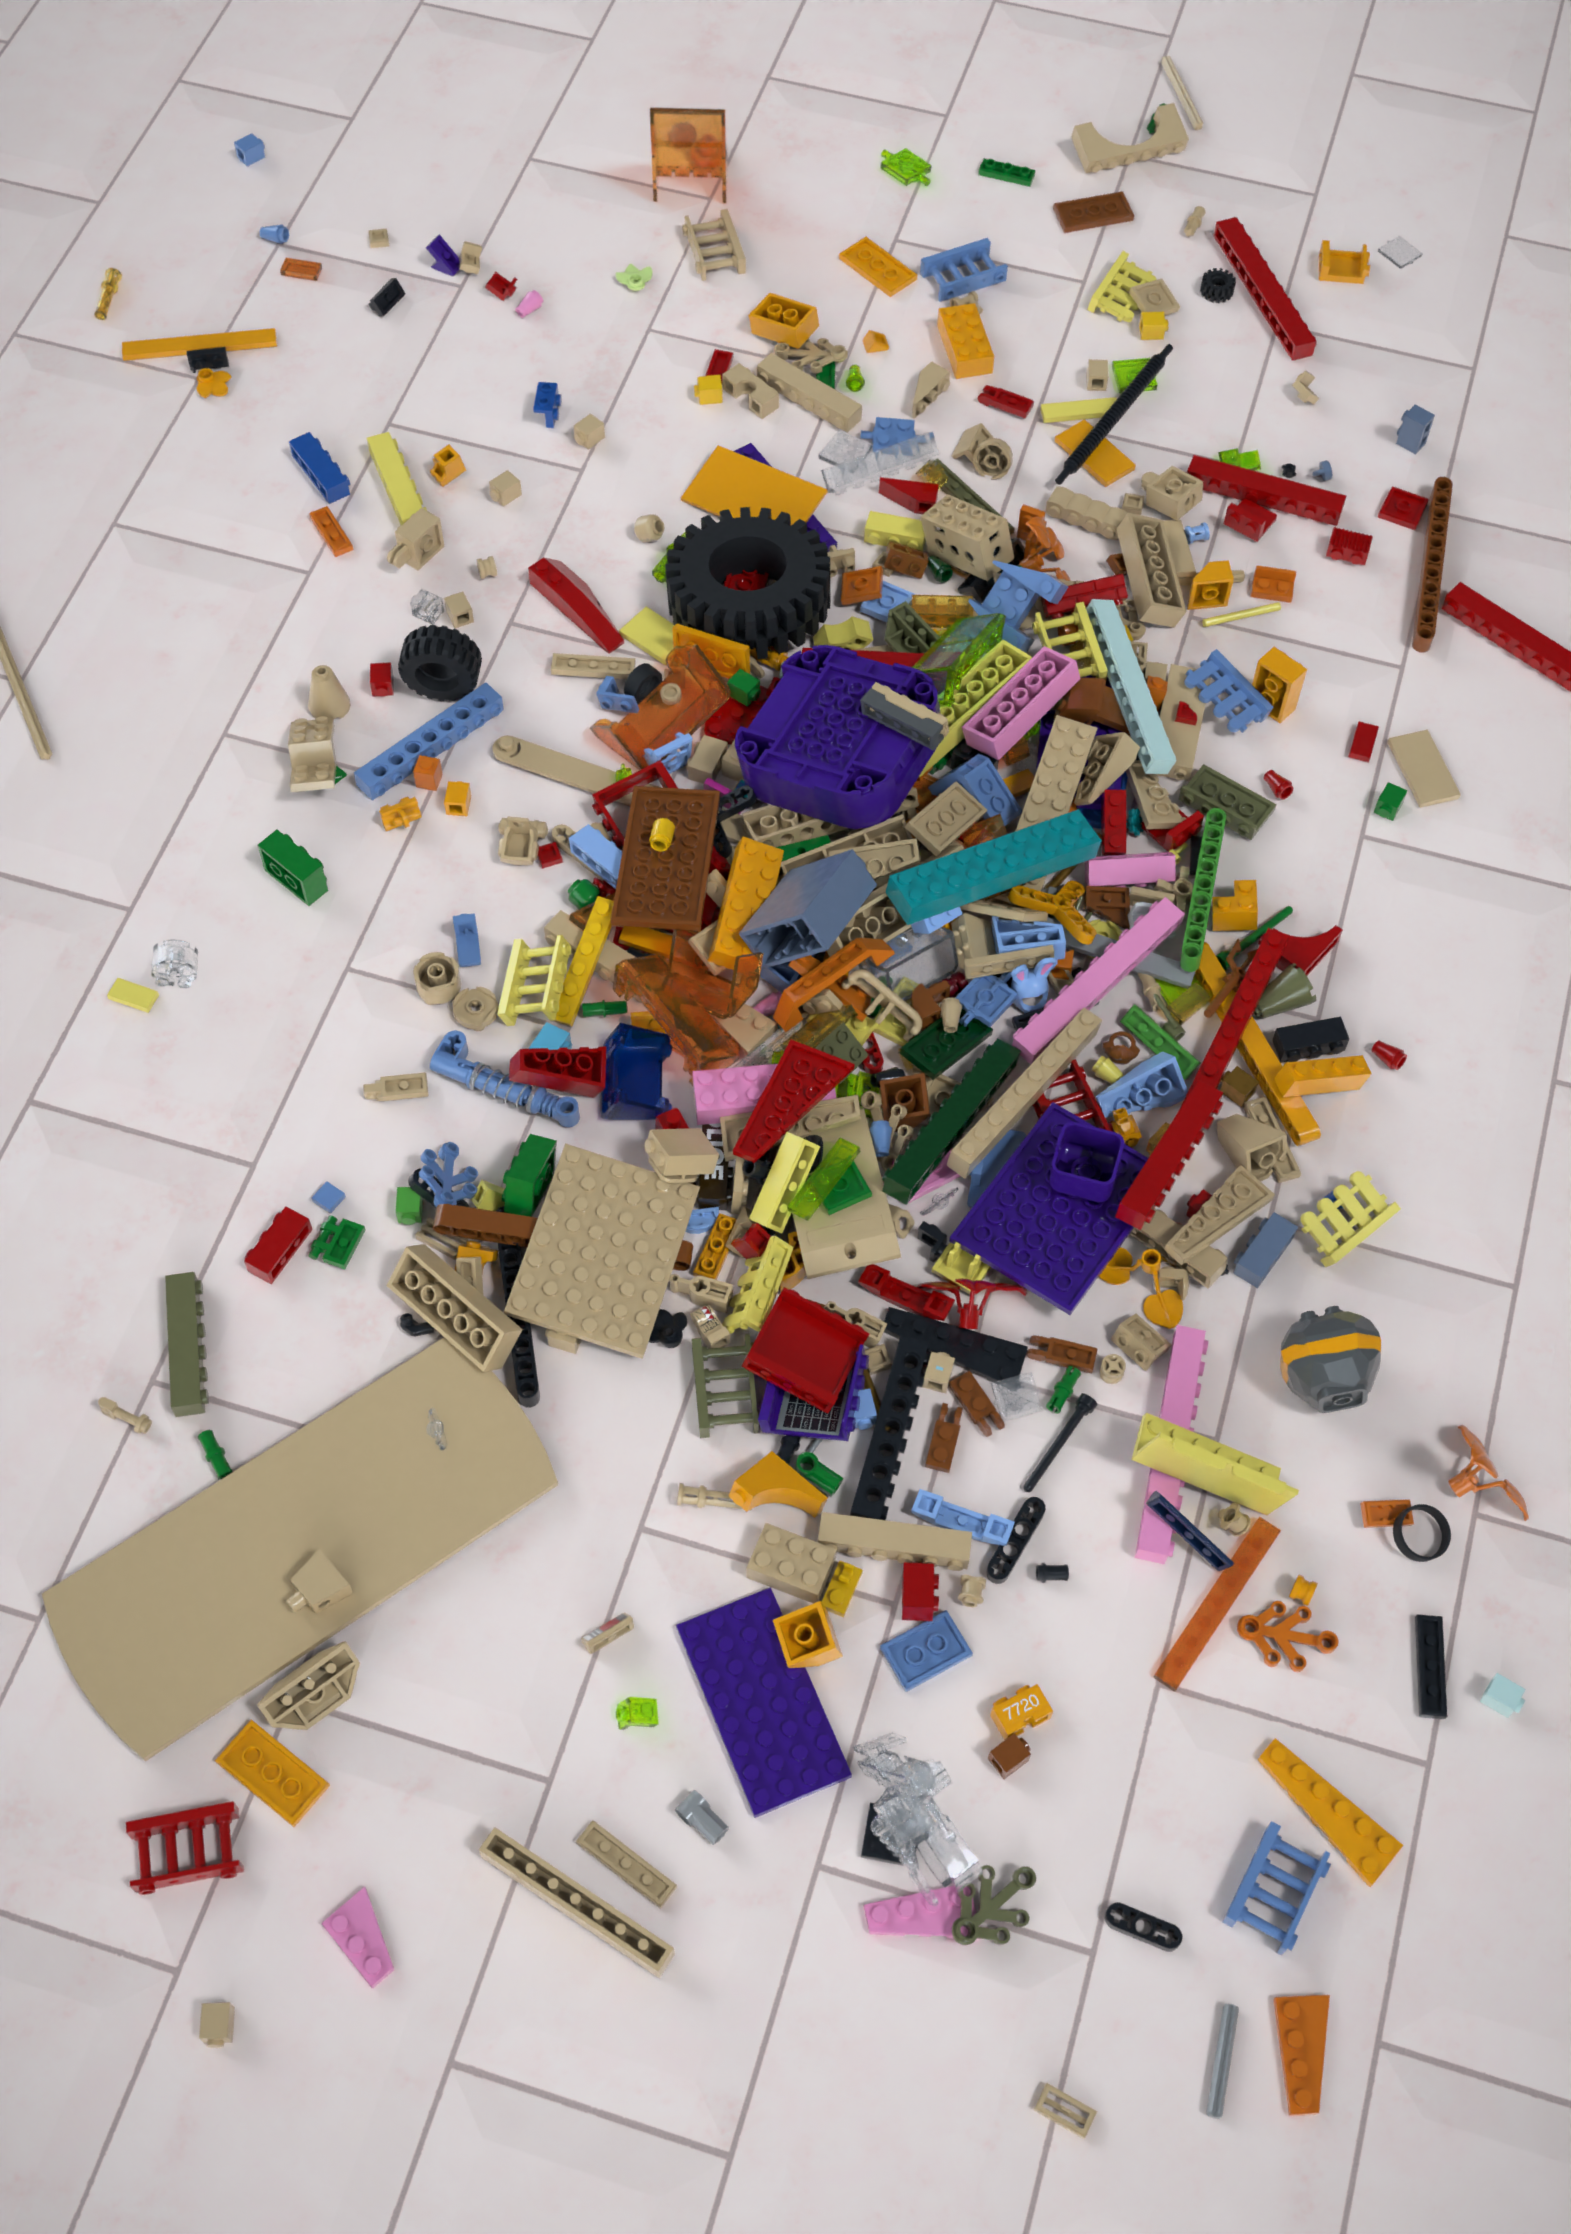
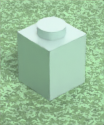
M1496 1673L1490 1680L1480 1702L1509 1718L1514 1711L1519 1713L1524 1705L1525 1699L1522 1698V1695L1526 1689Z

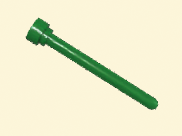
M1291 906L1285 907L1240 942L1241 951L1239 953L1236 952L1233 961L1238 954L1261 938L1268 928H1274L1291 915L1293 908ZM1231 949L1229 951H1221L1215 955L1224 970L1230 967L1226 958Z

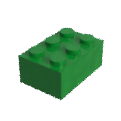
M276 829L257 845L264 870L308 906H311L328 891L327 878L324 875L322 862L318 858H312L303 846H297L288 834H282Z
M530 1134L526 1142L521 1143L518 1156L513 1157L511 1168L505 1171L503 1183L506 1184L502 1195V1201L505 1202L504 1212L529 1217L534 1215L554 1176L557 1140Z

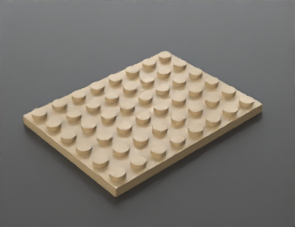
M565 1143L507 1301L504 1314L643 1359L700 1186L691 1183H668L661 1180L656 1172Z

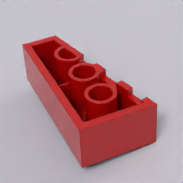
M606 1046L589 1049V1047H580L579 1049H568L566 1047L556 1050H549L548 1048L520 1049L510 1059L509 1081L595 1098L605 1088Z

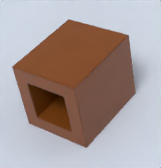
M1014 1733L989 1752L988 1760L1005 1780L1029 1761L1031 1756L1029 1751L1031 1749L1022 1737L1019 1739Z

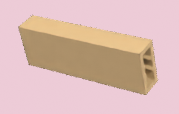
M1171 664L1167 680V693L1163 700L1160 720L1163 723L1177 761L1168 774H1156V776L1190 781L1206 703L1201 702L1198 698L1201 690L1197 686L1195 688H1188L1184 684L1187 677L1185 675L1186 672L1190 669L1194 672L1197 670L1195 668ZM1211 677L1204 681L1207 686L1210 685ZM1179 701L1187 703L1196 712V726L1175 722Z

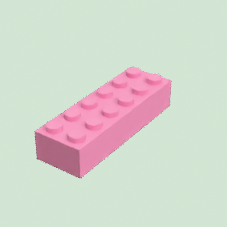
M1044 646L962 726L966 744L990 757L1000 760L1080 680L1077 661Z
M777 1064L693 1071L697 1125L720 1123V1117L753 1112ZM835 1088L832 1089L821 1101L835 1099Z

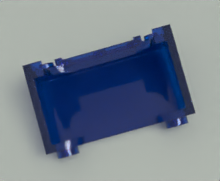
M620 1022L603 1044V1046H606L605 1088L601 1091L600 1116L611 1121L656 1120L658 1115L672 1109L669 1099L662 1097V1063L672 1053L670 1035Z

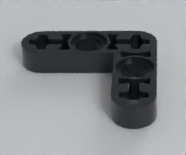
M741 786L720 797L716 828L719 829V832L714 836L713 846L724 858H728L731 855L732 846L721 822L751 807L756 802L755 793L749 786ZM725 803H732L728 810H722V806ZM719 842H721V844L723 845L722 851H720V848L717 844Z

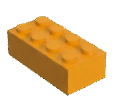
M976 304L938 308L937 327L955 378L960 379L993 374L994 354Z

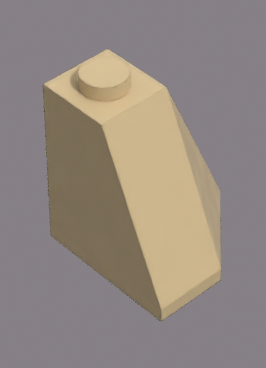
M1234 1114L1217 1122L1218 1140L1235 1168L1237 1169L1242 1165L1260 1182L1270 1177L1274 1171L1272 1169L1278 1158L1283 1159L1287 1153V1134L1284 1131L1239 1114Z

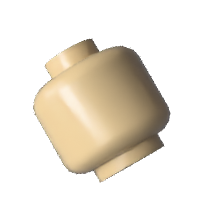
M655 514L640 516L635 522L634 531L642 542L656 541L663 535L664 523Z

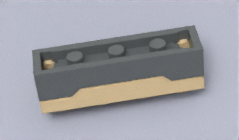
M875 682L861 699L862 714L933 751L949 733L948 719L944 715L935 713L925 705L918 704L907 696L892 691L888 686Z

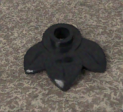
M659 1309L649 1342H661L667 1348L677 1347L683 1338L682 1331L687 1326L686 1315L683 1312H678L672 1316L667 1310Z

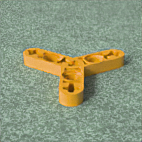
M1068 881L1056 895L1020 885L1011 888L1008 894V899L1018 906L1054 915L1071 935L1082 944H1092L1097 934L1090 923L1074 908L1078 898L1083 896L1085 892V887L1079 882Z

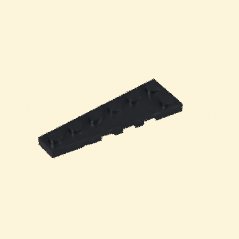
M892 1307L888 1308L884 1320L887 1323L884 1333L900 1339V1336L903 1335L929 1342V1352L947 1353L955 1358L954 1363L965 1367L966 1371H970L973 1374L978 1373L992 1383L1003 1386L1005 1389L1009 1388L1012 1392L1016 1391L1015 1384L1019 1381L1028 1346Z

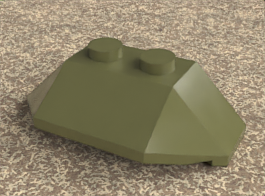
M906 601L889 610L884 641L895 652L955 655L953 650Z

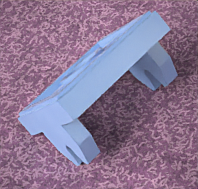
M678 732L675 734L676 739L654 751L650 748L644 749V758L647 764L651 765L669 754L661 762L670 774L686 766L688 759L691 757L693 738L689 733L684 735Z

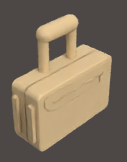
M963 913L951 923L958 963L961 969H964V959L996 954L989 921Z

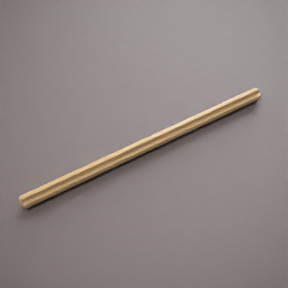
M0 626V660L41 759L49 760L50 756H52V751Z

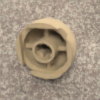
M999 438L984 440L977 446L973 457L975 470L983 477L985 475L993 476L991 479L994 480L1005 476L1013 461V453L1010 446Z

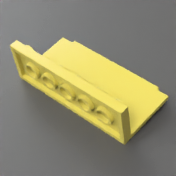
M1145 1413L1142 1416L1131 1460L1264 1515L1270 1514L1298 1495V1489L1286 1485L1287 1483L1279 1480L1281 1468L1149 1413Z

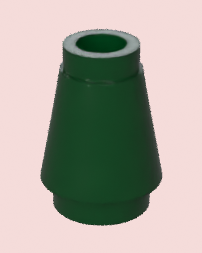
M934 555L928 557L927 566L936 581L942 583L949 581L953 575L952 567Z

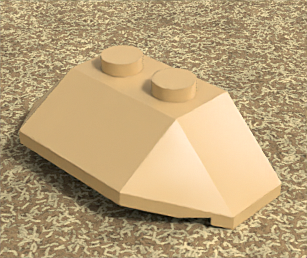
M346 1641L317 1653L277 1682L257 1706L269 1724L274 1728L308 1730L351 1698L360 1662Z

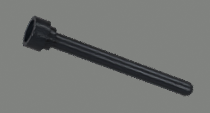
M1084 1393L1079 1396L1076 1401V1411L1024 1484L1023 1489L1025 1492H1031L1084 1415L1087 1416L1094 1411L1098 1404L1091 1396Z

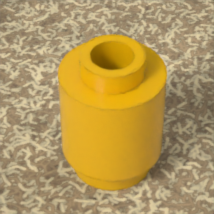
M666 818L654 821L649 839L650 845L654 850L663 852L670 847L675 831L673 822Z

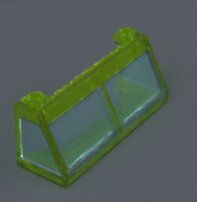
M995 613L957 619L952 625L948 626L947 631L912 667L926 673L933 680L940 704L948 707L953 705L955 702L953 698L954 690L960 689L962 678L987 651H990L1002 641L1006 615Z

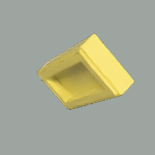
M117 978L107 996L109 1000L149 1013L159 994L156 990Z

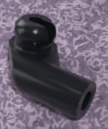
M405 1313L400 1317L401 1328L411 1336L416 1337L435 1332L428 1322L419 1324L409 1313Z

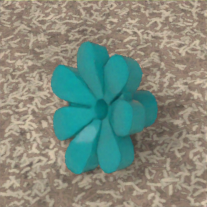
M1139 808L1130 809L1128 811L1129 817L1126 819V828H1129L1130 833H1134L1135 836H1140V832L1144 830L1140 824L1142 823V817L1139 816Z

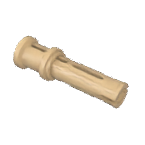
M679 1483L678 1506L691 1504L697 1505L698 1508L712 1505L743 1509L735 1504L734 1501L718 1500V1498L731 1499L728 1496L730 1492L707 1490V1487L703 1485L700 1487H690ZM685 1494L696 1495L697 1497L685 1496Z

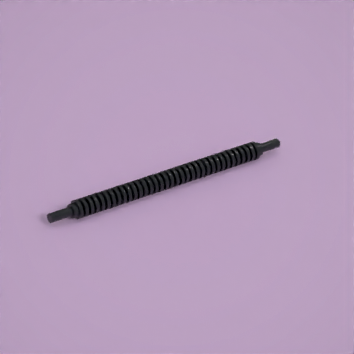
M1167 344L1160 354L1152 356L1064 462V470L1055 479L1058 485H1061L1069 474L1076 473L1165 366V358L1173 350L1171 344Z

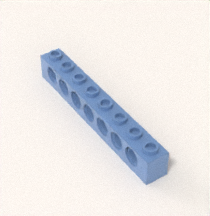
M485 682L355 771L356 785L372 801L382 796L387 790L401 783L403 779L413 773L419 755L436 758L445 750L450 749L455 743L466 738L471 732L482 727L491 718L498 716L504 710L502 696Z

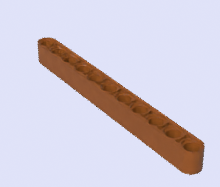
M1438 477L1435 480L1430 495L1412 640L1414 650L1421 653L1427 652L1430 649L1436 631L1453 486L1452 481L1447 477Z
M439 1204L436 1207L432 1229L442 1235L507 1245L511 1244L514 1246L518 1243L521 1247H528L538 1218L451 1204ZM682 1241L673 1270L686 1271L691 1268L693 1244L691 1242Z

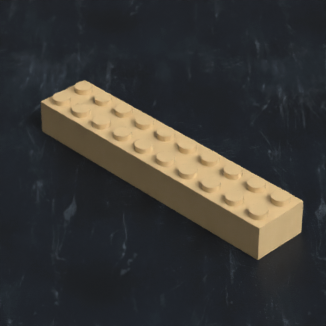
M1056 715L1016 831L1069 813L1095 738L1096 727ZM1047 875L1020 886L1042 891ZM1011 888L992 896V902L1018 906L1008 899Z

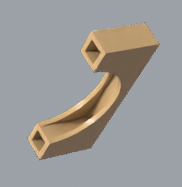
M1171 103L1157 107L1153 117L1155 134L1147 141L1137 145H1120L1105 139L1097 132L1092 122L1075 125L1071 138L1085 173L1098 172L1106 168L1112 169L1119 165H1129L1136 161H1146L1153 157H1163L1166 154L1180 153L1185 150L1189 138L1175 104Z

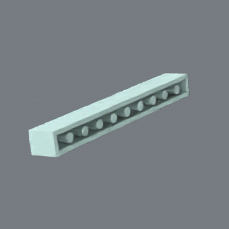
M1092 599L1086 610L1108 670L1107 676L1131 738L1141 747L1138 756L1145 774H1168L1177 761L1176 756L1173 753L1169 738L1166 735L1156 705L1153 702L1137 657L1134 654L1114 600Z

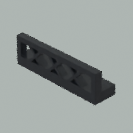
M1019 537L1011 539L1014 559L1008 564L1018 566L1019 561L1024 559L1025 552ZM970 574L957 590L960 594L971 592L976 601L983 603L995 584L994 577L986 581Z

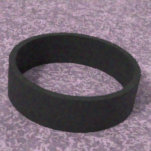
M1418 1504L1399 1513L1394 1521L1393 1537L1396 1546L1403 1555L1413 1561L1426 1562L1438 1558L1445 1553L1451 1541V1530L1447 1519L1438 1509L1430 1505ZM1411 1510L1427 1512L1437 1521L1442 1535L1441 1545L1438 1551L1431 1557L1421 1556L1413 1552L1403 1538L1402 1523L1407 1513Z

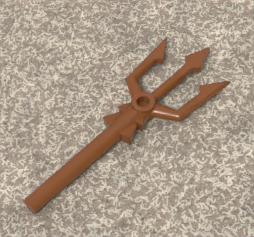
M1237 939L1226 958L1232 972L1222 979L1225 985L1204 1011L1205 1017L1211 1018L1232 990L1234 992L1238 991L1246 974L1245 969L1252 962L1258 949L1249 951L1247 953L1248 958L1241 967H1237L1233 961L1236 952L1239 953L1241 951L1240 942Z

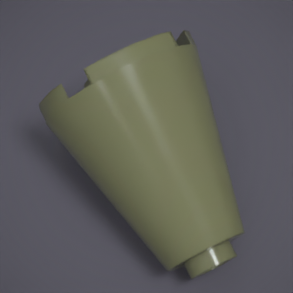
M1295 963L1289 965L1266 986L1254 1011L1256 1017L1260 1016L1264 1019L1316 1002V994L1312 996L1310 990L1313 989L1311 982L1301 968L1295 969Z

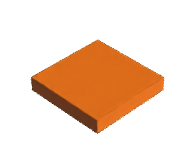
M882 566L842 573V605L882 598Z

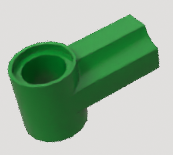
M811 1452L801 1453L797 1458L795 1471L812 1485L832 1497L844 1478L819 1462L817 1456ZM808 1463L813 1469L804 1470L801 1464Z

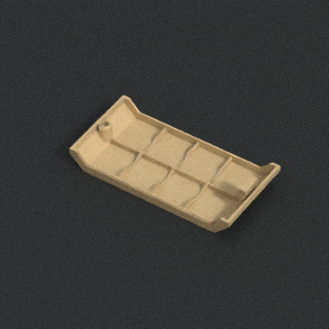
M860 1106L862 1120L814 1134L821 1136L823 1140L822 1161L814 1172L808 1174L792 1210L807 1279L901 1258L886 1193L882 1192L884 1185L863 1106ZM852 1157L870 1188L872 1197L829 1215L810 1182L809 1176Z

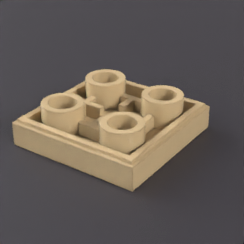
M736 1156L731 1214H739L741 1206H746L748 1192V1176H745L743 1173L745 1159Z

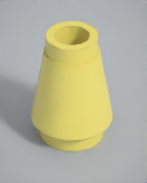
M1101 1056L1091 1069L1095 1072V1076L1111 1084L1124 1076L1109 1057L1106 1059L1104 1056Z

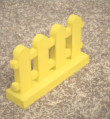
M1122 251L1093 294L1087 310L1094 313L1097 307H1099L1101 312L1107 311L1118 317L1117 320L1120 322L1122 320L1131 322L1134 313L1130 309L1139 310V307L1132 296L1122 289L1129 292L1131 287L1157 280V278L1152 275L1153 272L1149 270L1146 272L1135 266L1136 263L1127 262L1129 253Z
M1360 1171L1352 1173L1349 1177V1181L1353 1186L1351 1189L1342 1184L1335 1187L1333 1195L1337 1200L1334 1203L1328 1198H1323L1317 1202V1209L1320 1212L1318 1216L1308 1211L1300 1217V1221L1304 1226L1301 1230L1304 1234L1310 1233L1319 1245L1316 1248L1319 1253L1324 1252L1326 1254L1320 1260L1325 1267L1337 1263L1401 1210L1396 1202L1387 1205L1385 1202L1387 1197L1384 1194L1380 1195L1370 1183L1372 1180L1370 1175L1365 1176ZM1356 1192L1359 1193L1368 1205L1366 1208H1363L1355 1198L1354 1194ZM1340 1205L1351 1217L1349 1222L1337 1209ZM1371 1211L1375 1214L1373 1217L1369 1216ZM1324 1218L1335 1231L1332 1236L1321 1223ZM1354 1225L1358 1226L1356 1231L1352 1228ZM1340 1238L1342 1242L1338 1245L1336 1240Z
M777 1236L769 1238L767 1247L760 1257L749 1258L745 1261V1265L749 1268L747 1273L743 1274L738 1280L737 1285L741 1287L740 1293L734 1295L730 1301V1306L734 1308L733 1312L726 1316L722 1323L723 1327L725 1326L730 1334L734 1333L735 1329L742 1328L745 1330L748 1326L760 1332L772 1309L794 1248Z

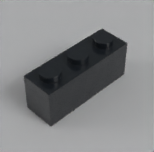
M1340 1016L1276 1028L1272 1041L1282 1063L1287 1061L1296 1062L1308 1057L1317 1058L1330 1053L1339 1054L1345 1051L1349 1042V1036Z

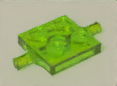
M906 148L896 154H892L886 149L882 151L881 156L885 160L881 162L880 168L906 186L917 181L925 186L930 184L931 180L925 175L931 172L932 165Z

